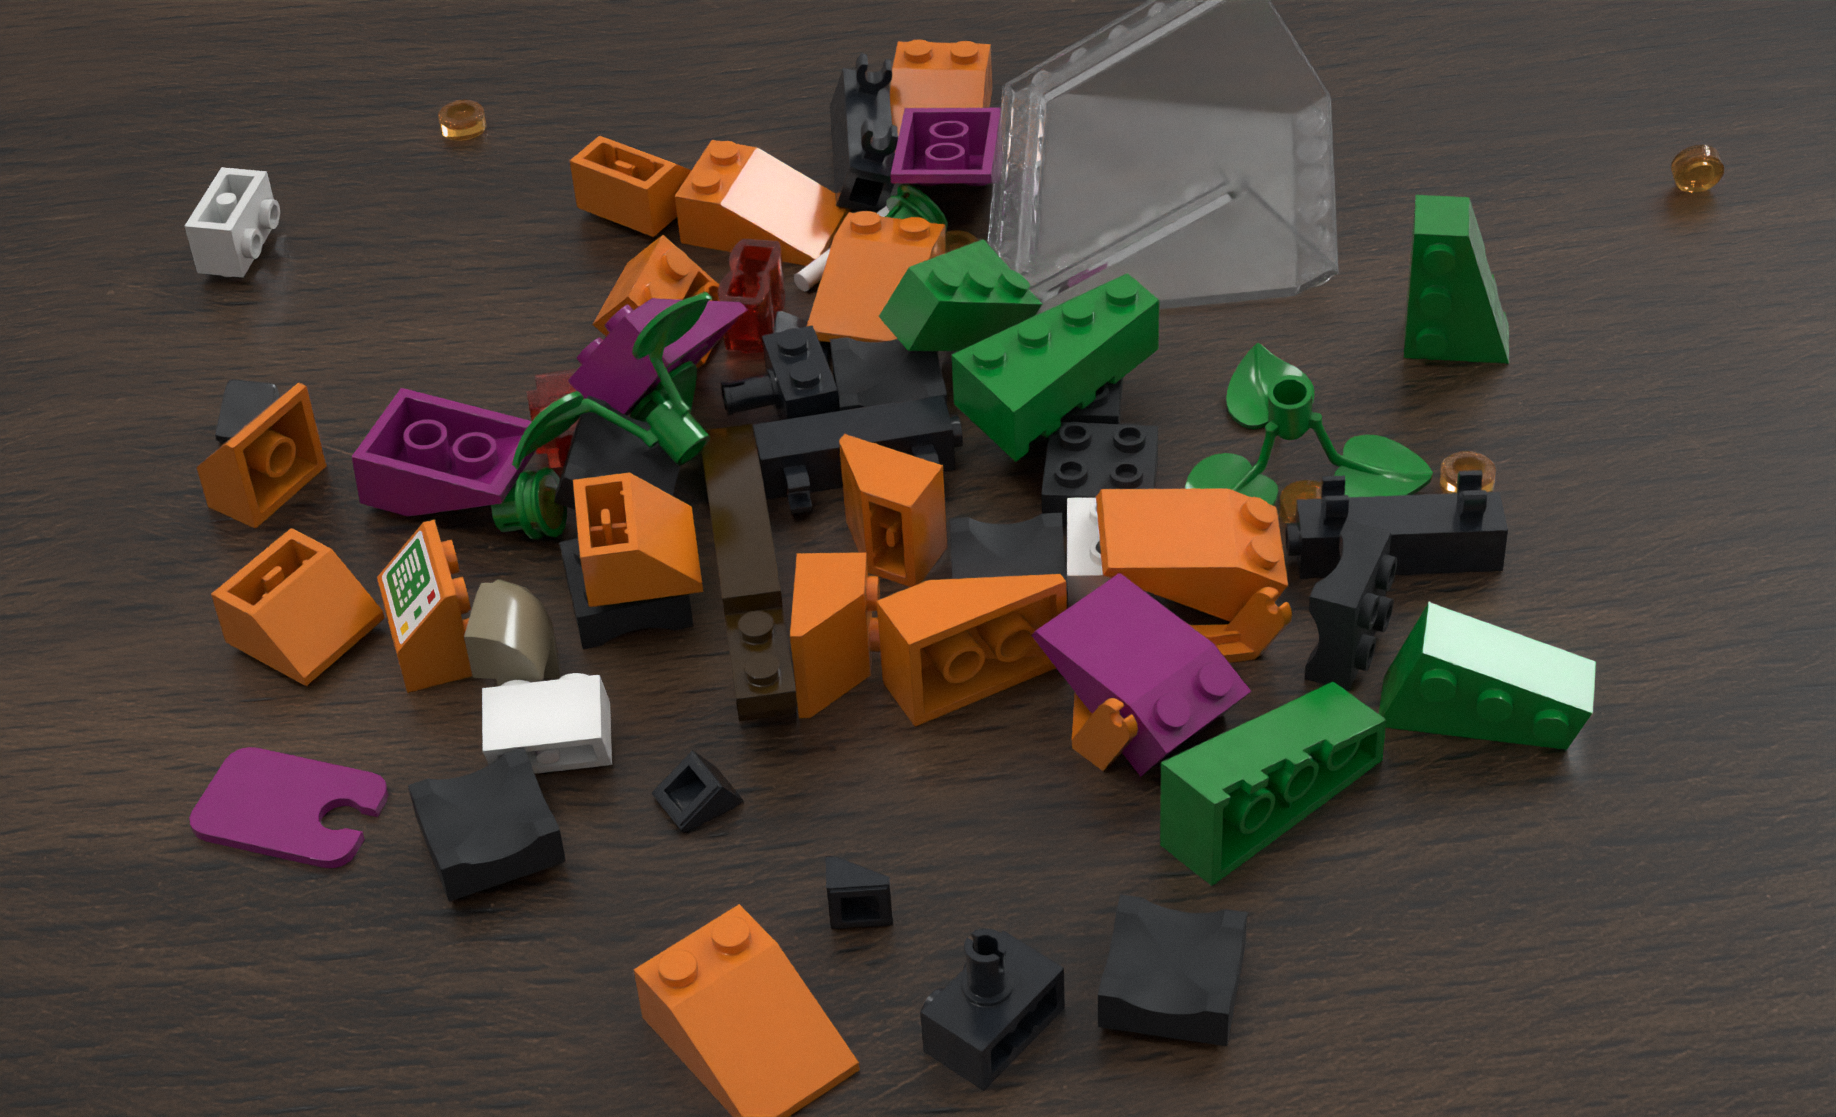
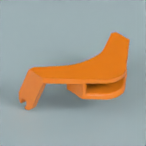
M1264 587L1250 598L1229 624L1190 626L1214 643L1229 663L1255 660L1265 652L1291 622L1292 611L1288 602L1283 603L1279 607L1275 604L1274 598L1279 595L1278 590L1272 587ZM1074 693L1072 749L1104 771L1112 765L1137 735V722L1132 714L1125 719L1120 715L1119 710L1124 707V704L1115 698H1110L1103 702L1092 714L1078 695Z

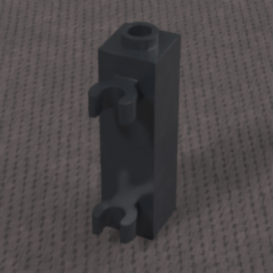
M862 53L856 60V71L843 68L830 103L836 206L877 213L886 206V200L890 197L895 183H891V170L898 142L897 126L892 125L889 83L892 80L891 60L885 59L880 71L869 72L867 71V54Z
M943 395L753 425L766 500L787 496L791 514L813 511L809 493L843 488L839 440L844 434L943 465V471L955 470L954 448L963 446L959 416H949Z
M1482 470L1459 471L1457 493L1348 497V495H1345V475L1322 476L1321 499H1297L1295 522L1286 523L1285 543L1287 556H1297L1300 579L1326 578L1337 567L1341 560L1339 550L1340 532L1346 520L1391 531L1389 556L1397 557L1395 575L1503 571L1508 528L1500 492H1486V490H1482Z

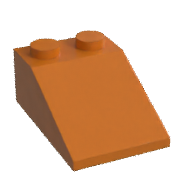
M920 39L909 42L898 41L890 84L892 125L897 126L898 137L905 108L990 107L992 96L991 44H976L971 41L936 43Z
M711 140L675 195L680 241L682 244L804 266L809 265L829 249L834 235L847 214L851 212V209L836 206L835 193L757 147L740 145L732 141Z
M872 211L849 212L834 235L807 326L813 325L818 340L830 342V339L848 337L862 342H885L897 339L878 316L910 266L945 254V224L929 223L926 219L919 217L905 219L882 217Z
M1101 489L1096 496L1103 576L1113 578L1118 573H1121L1144 591L1230 622L1260 589L1272 587L1278 590L1279 595L1274 598L1275 602L1288 586L1277 509L1261 498L1249 497L1230 489Z
M1061 574L928 580L876 601L883 684L915 727L1056 669L1031 635L1067 609L1066 580Z
M740 904L633 969L642 1018L732 1117H790L860 1070L858 1060L778 943Z

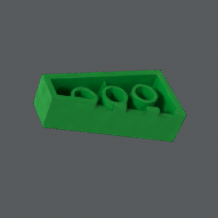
M1126 273L952 354L954 405L1017 462L1029 452V443L1036 437L1042 435L1047 438L1061 427V418L1077 406L1080 409H1084L1096 399V390L1106 382L1117 383L1159 349V299Z
M1331 682L1161 762L1160 846L1210 886L1215 885L1383 761L1386 719L1335 682Z

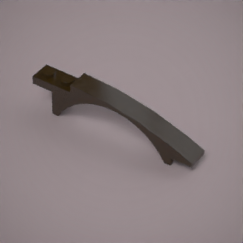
M752 424L705 430L709 434L710 440L702 449L738 720L746 721L796 714V707L798 705L771 526Z

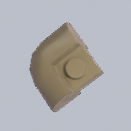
M497 579L493 583H481L464 635L473 678L496 679L497 686L512 680H524L532 683L544 681V678L560 679V659L553 623L542 602L526 587Z

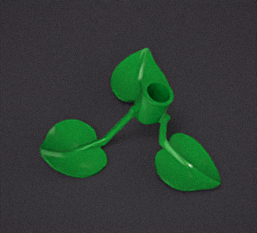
M702 292L671 305L656 315L643 328L634 343L632 355L639 360L649 354V359L661 380L656 390L644 397L630 415L633 419L646 422L651 427L650 430L643 429L591 399H583L584 396L579 391H575L550 404L527 427L518 443L512 462L516 470L519 469L522 460L527 455L561 435L575 424L582 414L588 412L595 413L637 436L649 448L654 447L658 443L678 466L694 458L710 440L709 434L689 413L691 412L696 386L697 367L692 361H688L668 373L662 361L665 347L676 342L695 325L702 315L707 302L712 300V297L707 292Z
M1256 343L1244 356L1232 375L1227 390L1226 403L1229 415L1242 427L1248 429L1265 427V438L1259 459L1252 467L1246 458L1237 454L1222 453L1206 457L1188 475L1185 489H1230L1249 497L1261 498L1268 504L1275 506L1278 498V486L1272 479L1261 474L1267 468L1275 438L1279 436L1285 440H1295L1302 437L1310 428L1314 430L1330 463L1339 467L1334 476L1345 475V495H1348V497L1413 495L1431 482L1433 472L1428 464L1416 453L1394 440L1378 435L1354 436L1345 443L1343 456L1338 454L1322 424V415L1312 412L1315 390L1311 380L1297 367L1281 360L1263 345Z

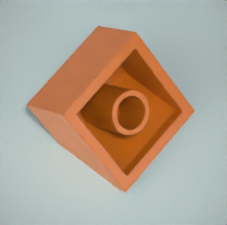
M297 383L196 467L209 508L256 529L327 467L307 386Z
M866 552L797 553L790 643L799 718L813 717L871 676L872 652H880L878 617H872L871 611H877L876 601L880 600L879 576H868Z

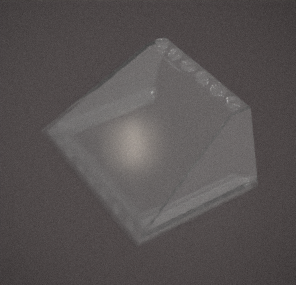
M1148 0L1003 85L1001 99L1003 163L1000 182L993 183L988 245L1011 270L1021 274L1029 282V290L1043 304L1036 315L1126 273L1159 299V309L1296 296L1311 287L1323 285L1331 277L1339 273L1331 95L1271 0Z

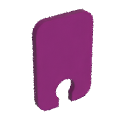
M246 747L236 750L224 760L193 808L189 820L194 835L206 842L321 868H336L345 865L353 859L365 838L363 831L349 828L331 830L321 825L323 816L334 808L350 806L357 809L361 814L378 817L387 802L389 794L385 780L380 775L372 772L256 747Z

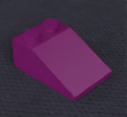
M905 108L891 170V183H917L922 186H936L941 183H965L970 186H984L989 183L1000 182L1003 163L1001 108Z
M652 298L635 310L629 305L621 308L605 324V328L610 332L604 340L600 337L596 338L577 356L576 359L582 365L570 377L568 382L584 396V399L589 395L606 401L620 413L629 416L644 397L656 390L657 385L661 381L649 359V354L639 360L632 355L634 343L643 328L656 315L682 300ZM708 301L695 325L676 342L665 347L662 361L668 373L688 361H692L697 365L747 311L741 302Z
M401 388L351 456L360 504L405 516L501 504L536 452L535 450L522 460L518 470L512 465L518 443L532 421Z
M1118 573L1031 635L1092 714L1103 702L1110 698H1115L1124 704V707L1119 710L1120 715L1124 719L1131 714L1135 717L1138 726L1137 735L1122 753L1140 777L1224 716L1251 692L1214 643L1121 573Z

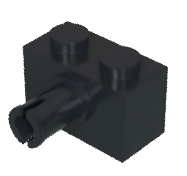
M813 325L786 329L782 332L762 336L766 374L720 383L722 399L728 416L733 415V413L770 405L777 410L780 420L840 411L838 389Z
M982 928L971 933L973 940L968 937L965 939L964 952L966 963L963 970L945 988H938L929 995L921 1009L920 1019L923 1052L985 1091L1065 1008L1064 967L1004 930L1000 933L993 929Z

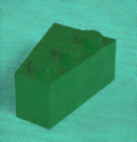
M1415 195L1403 358L1509 364V323L1506 313L1503 312L1500 304L1497 284L1494 275H1491L1485 255L1486 249L1469 197Z
M982 239L910 266L878 317L908 351H961L1036 316L1043 304L1029 290V282L1021 274L1011 270L986 241Z
M1428 602L1384 675L1379 715L1386 719V728L1567 750L1593 713L1596 661Z

